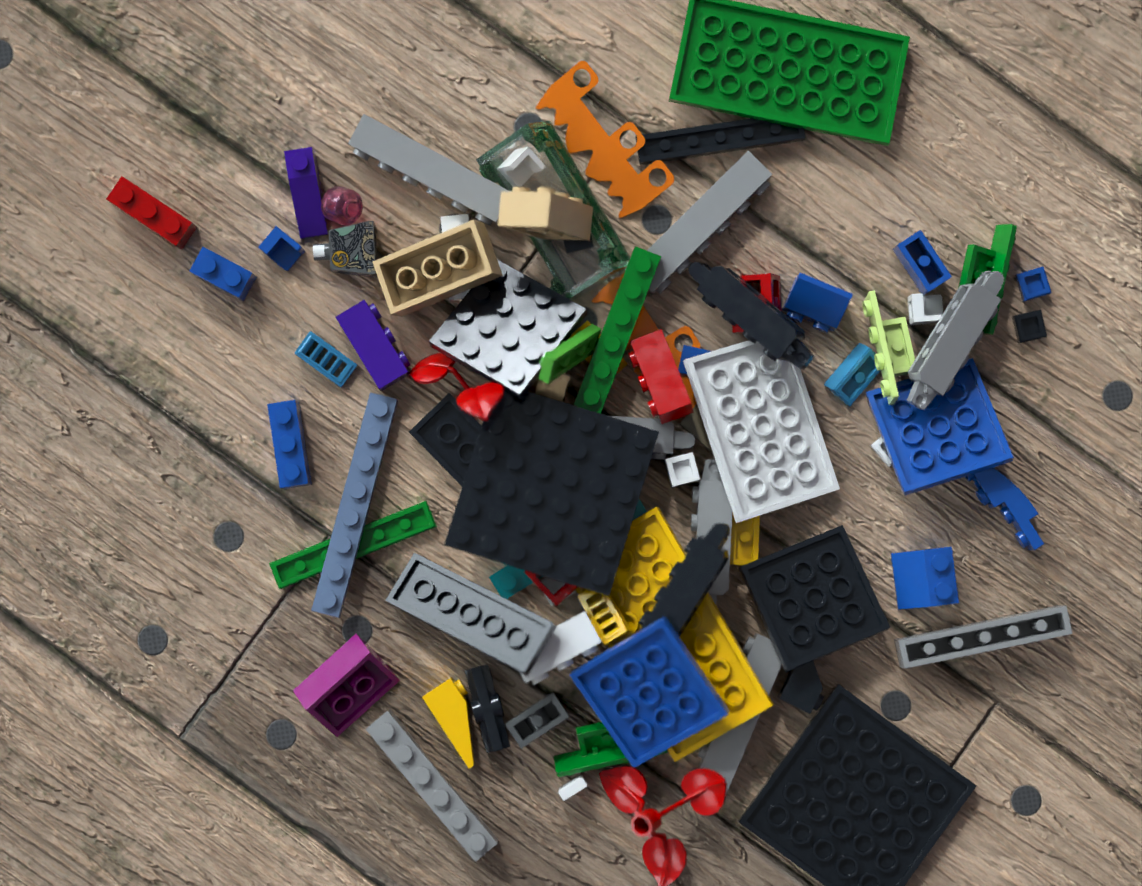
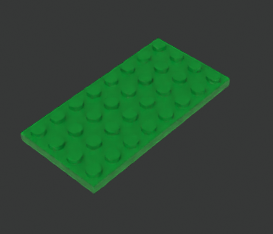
M689 0L669 102L888 146L890 144L910 37L732 0Z

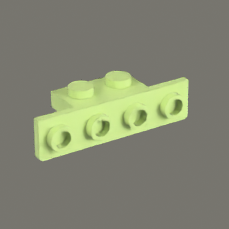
M874 290L869 291L865 301L862 302L863 313L865 317H869L871 327L868 328V334L871 344L876 346L877 354L874 355L876 369L878 371L881 370L883 380L880 382L882 396L887 397L889 405H894L899 398L895 376L907 375L908 370L915 361L906 317L882 321Z

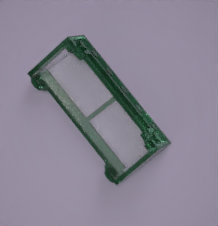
M550 121L527 123L477 158L476 161L480 166L479 171L484 178L495 183L498 182L501 187L512 192L513 186L497 168L514 150L529 146L546 168L542 172L534 173L521 187L529 188L530 192H537L538 187L555 189V192L569 194V197L583 199V204L593 207L591 236L594 248L567 254L564 240H542L530 236L554 277L551 279L550 289L573 301L626 270L631 257Z

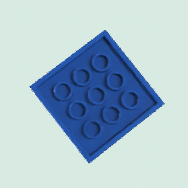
M973 358L968 359L964 367L958 370L953 378L954 384L952 388L944 393L943 396L936 395L925 410H920L907 401L914 384L910 379L896 382L899 398L894 405H889L887 397L882 396L881 387L866 392L867 401L904 496L1013 461L1014 457Z
M665 616L576 668L569 675L633 768L727 716L730 711Z

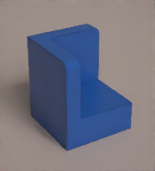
M277 226L258 247L285 271H289L305 252L297 242Z

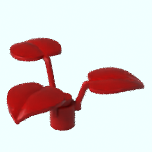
M442 353L427 356L412 368L409 376L415 382L421 384L435 383L443 379L448 372L452 373L465 389L457 397L458 406L466 413L485 421L488 420L493 408L504 395L503 386L494 382L470 388L458 371L452 367L456 361Z
M619 766L601 771L599 773L601 783L612 803L622 812L634 813L636 816L631 821L633 832L637 836H647L649 838L642 848V856L647 869L656 879L658 886H668L683 872L687 862V852L679 839H667L665 833L656 832L661 827L662 817L690 801L693 810L698 814L705 816L715 814L723 807L727 789L725 778L718 772L707 768H698L690 771L681 781V787L687 796L658 812L652 808L643 811L645 801L642 797L646 795L648 786L644 775L638 769L632 766Z

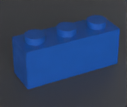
M297 400L267 404L280 488L289 489L312 485L299 402Z

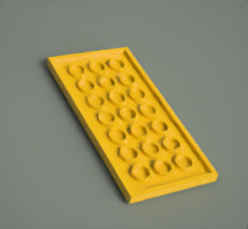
M659 507L651 509L631 523L610 595L632 630L608 644L609 649L639 632L642 627L639 625L640 619L647 610L652 611L657 603L654 601L655 595L662 586L667 587L671 581L670 571L677 562L682 563L686 557L684 549ZM580 587L576 588L578 595L587 590ZM709 592L683 631L680 639L730 711L727 716L668 748L667 750L674 762L774 705ZM597 593L587 600L592 604L601 598L602 595ZM606 602L594 609L596 614L608 607ZM609 612L600 618V621L602 623L613 617L612 613ZM614 622L605 629L609 633L613 629L617 628L618 625L616 622Z

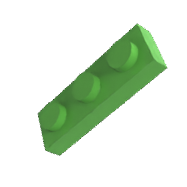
M591 324L582 331L579 330L567 341H563L552 351L546 352L540 361L541 372L539 379L549 384L592 355L598 343L601 328Z

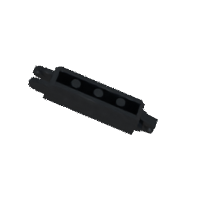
M696 261L692 262L690 267H688L691 277L700 284L697 290L704 295L701 299L714 309L718 307L724 312L722 317L733 326L738 324L744 330L743 336L755 344L759 342L764 347L763 353L774 361H777V359L788 361L800 369H805L812 361L814 355L803 343L805 331L731 268H724L723 266L712 268L706 263L703 264Z
M725 522L714 524L706 536L701 535L697 539L693 537L684 550L687 553L682 563L677 562L670 571L671 581L667 587L662 586L655 595L654 601L657 603L652 611L647 610L640 619L639 625L642 627L639 631L665 616L680 638L729 560L728 551L723 546L728 540V536H730V526L725 524Z

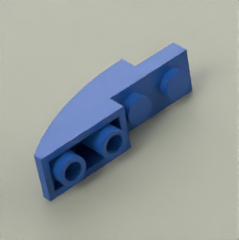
M994 468L965 476L967 481L974 482L978 489L975 492L976 496L983 506L988 505L989 508H995L998 505L1002 506L1000 513L1008 524L1012 523L1017 530L1015 537L1023 548L1027 547L1029 550H1036L1044 545L1030 522V519L1039 513L1022 491L1007 477Z

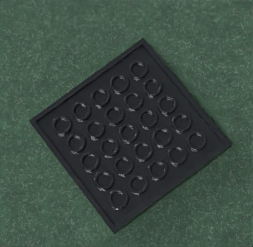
M504 390L503 397L493 408L488 420H483L444 546L609 596L659 431L528 391L520 399Z
M837 684L739 818L738 822L824 886H905L977 786L848 690Z

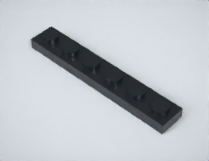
M750 118L642 134L645 138V144L637 153L639 165L651 164L656 160L665 162L805 141L806 136L804 128H795Z

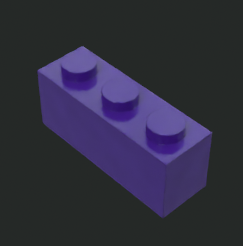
M362 300L336 316V319L377 387L383 391L408 376L409 371L407 367L411 364L403 351L397 353L392 344L396 342V339L388 327L385 329L381 327L378 319L382 318L374 303L368 305L365 300Z

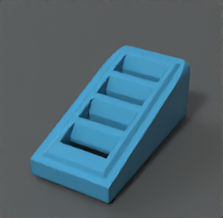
M312 331L308 333L294 353L341 388L358 366ZM317 342L318 346L310 357L306 356L305 354L312 344ZM324 348L327 349L328 352L320 363L317 364L315 360ZM335 355L338 358L327 371L324 367L332 356ZM345 362L347 364L338 378L335 377L333 374L341 363Z

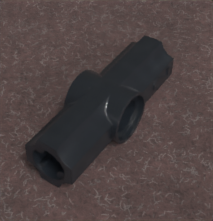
M486 664L465 670L472 697L470 701L476 723L480 726L486 752H495L510 747L503 717H505L499 694L495 691L489 665Z

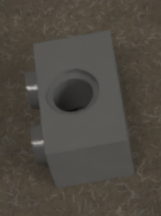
M553 691L506 722V726L522 749L567 719L569 714Z

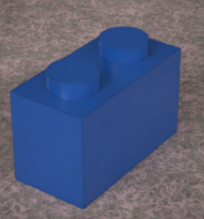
M921 230L892 249L919 291L923 293V296L952 277Z
M205 247L201 248L189 270L193 275L242 301L247 297L257 278L252 272Z

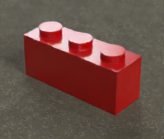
M121 176L106 198L111 204L181 250L197 229V226L123 176Z
M662 329L631 340L632 351L628 352L633 368L639 366L642 375L638 377L643 393L649 391L652 400L647 403L653 418L658 416L661 424H665L694 413L691 400Z

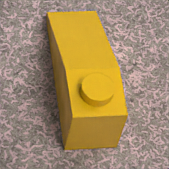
M451 677L422 696V698L467 767L471 768L474 766L475 761L468 702L465 697L468 691L460 679L454 681Z

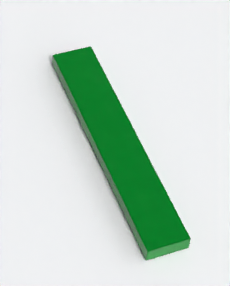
M421 502L366 524L356 559L437 527L428 502ZM330 539L269 563L278 588L283 589L320 574L323 569Z

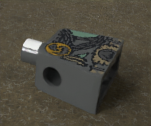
M366 221L329 230V243L313 244L314 261L330 260V269L333 273L377 278L378 276L373 265V261L377 260L376 225L374 221Z

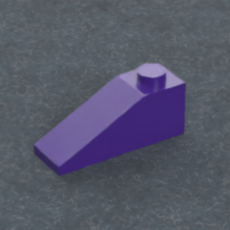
M312 147L284 151L300 239L328 235L315 151Z

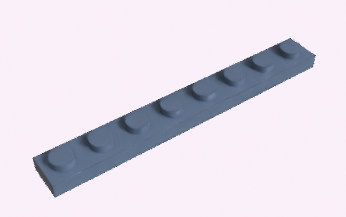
M374 393L369 395L311 611L337 618L341 617L396 412L397 399Z

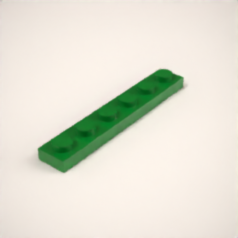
M636 246L634 247L574 402L575 406L601 414L662 256Z

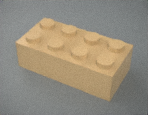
M471 220L373 261L390 314L401 317L503 276L485 224L477 220Z

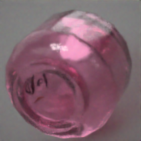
M334 186L324 194L321 209L326 219L341 225H351L361 216L363 202L361 196L356 191L342 186Z

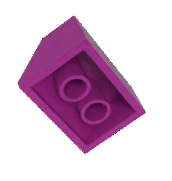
M355 634L299 684L293 692L305 710L338 737L395 686L400 679L361 637Z

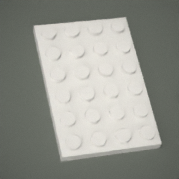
M749 340L683 361L736 523L840 489L801 369L788 361L778 359L774 361L763 353L764 347L759 342L755 344Z

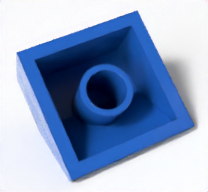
M799 273L794 279L782 311L787 312L786 316L794 321L802 323L803 319L814 323L812 326L814 329L828 333L829 330L835 331L853 294Z
M952 547L891 553L898 610L959 603Z

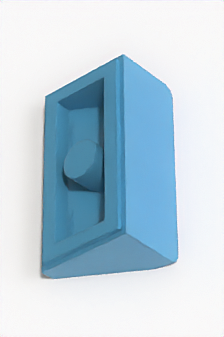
M862 343L857 344L824 383L832 393L849 407L881 371H878L875 366V352Z

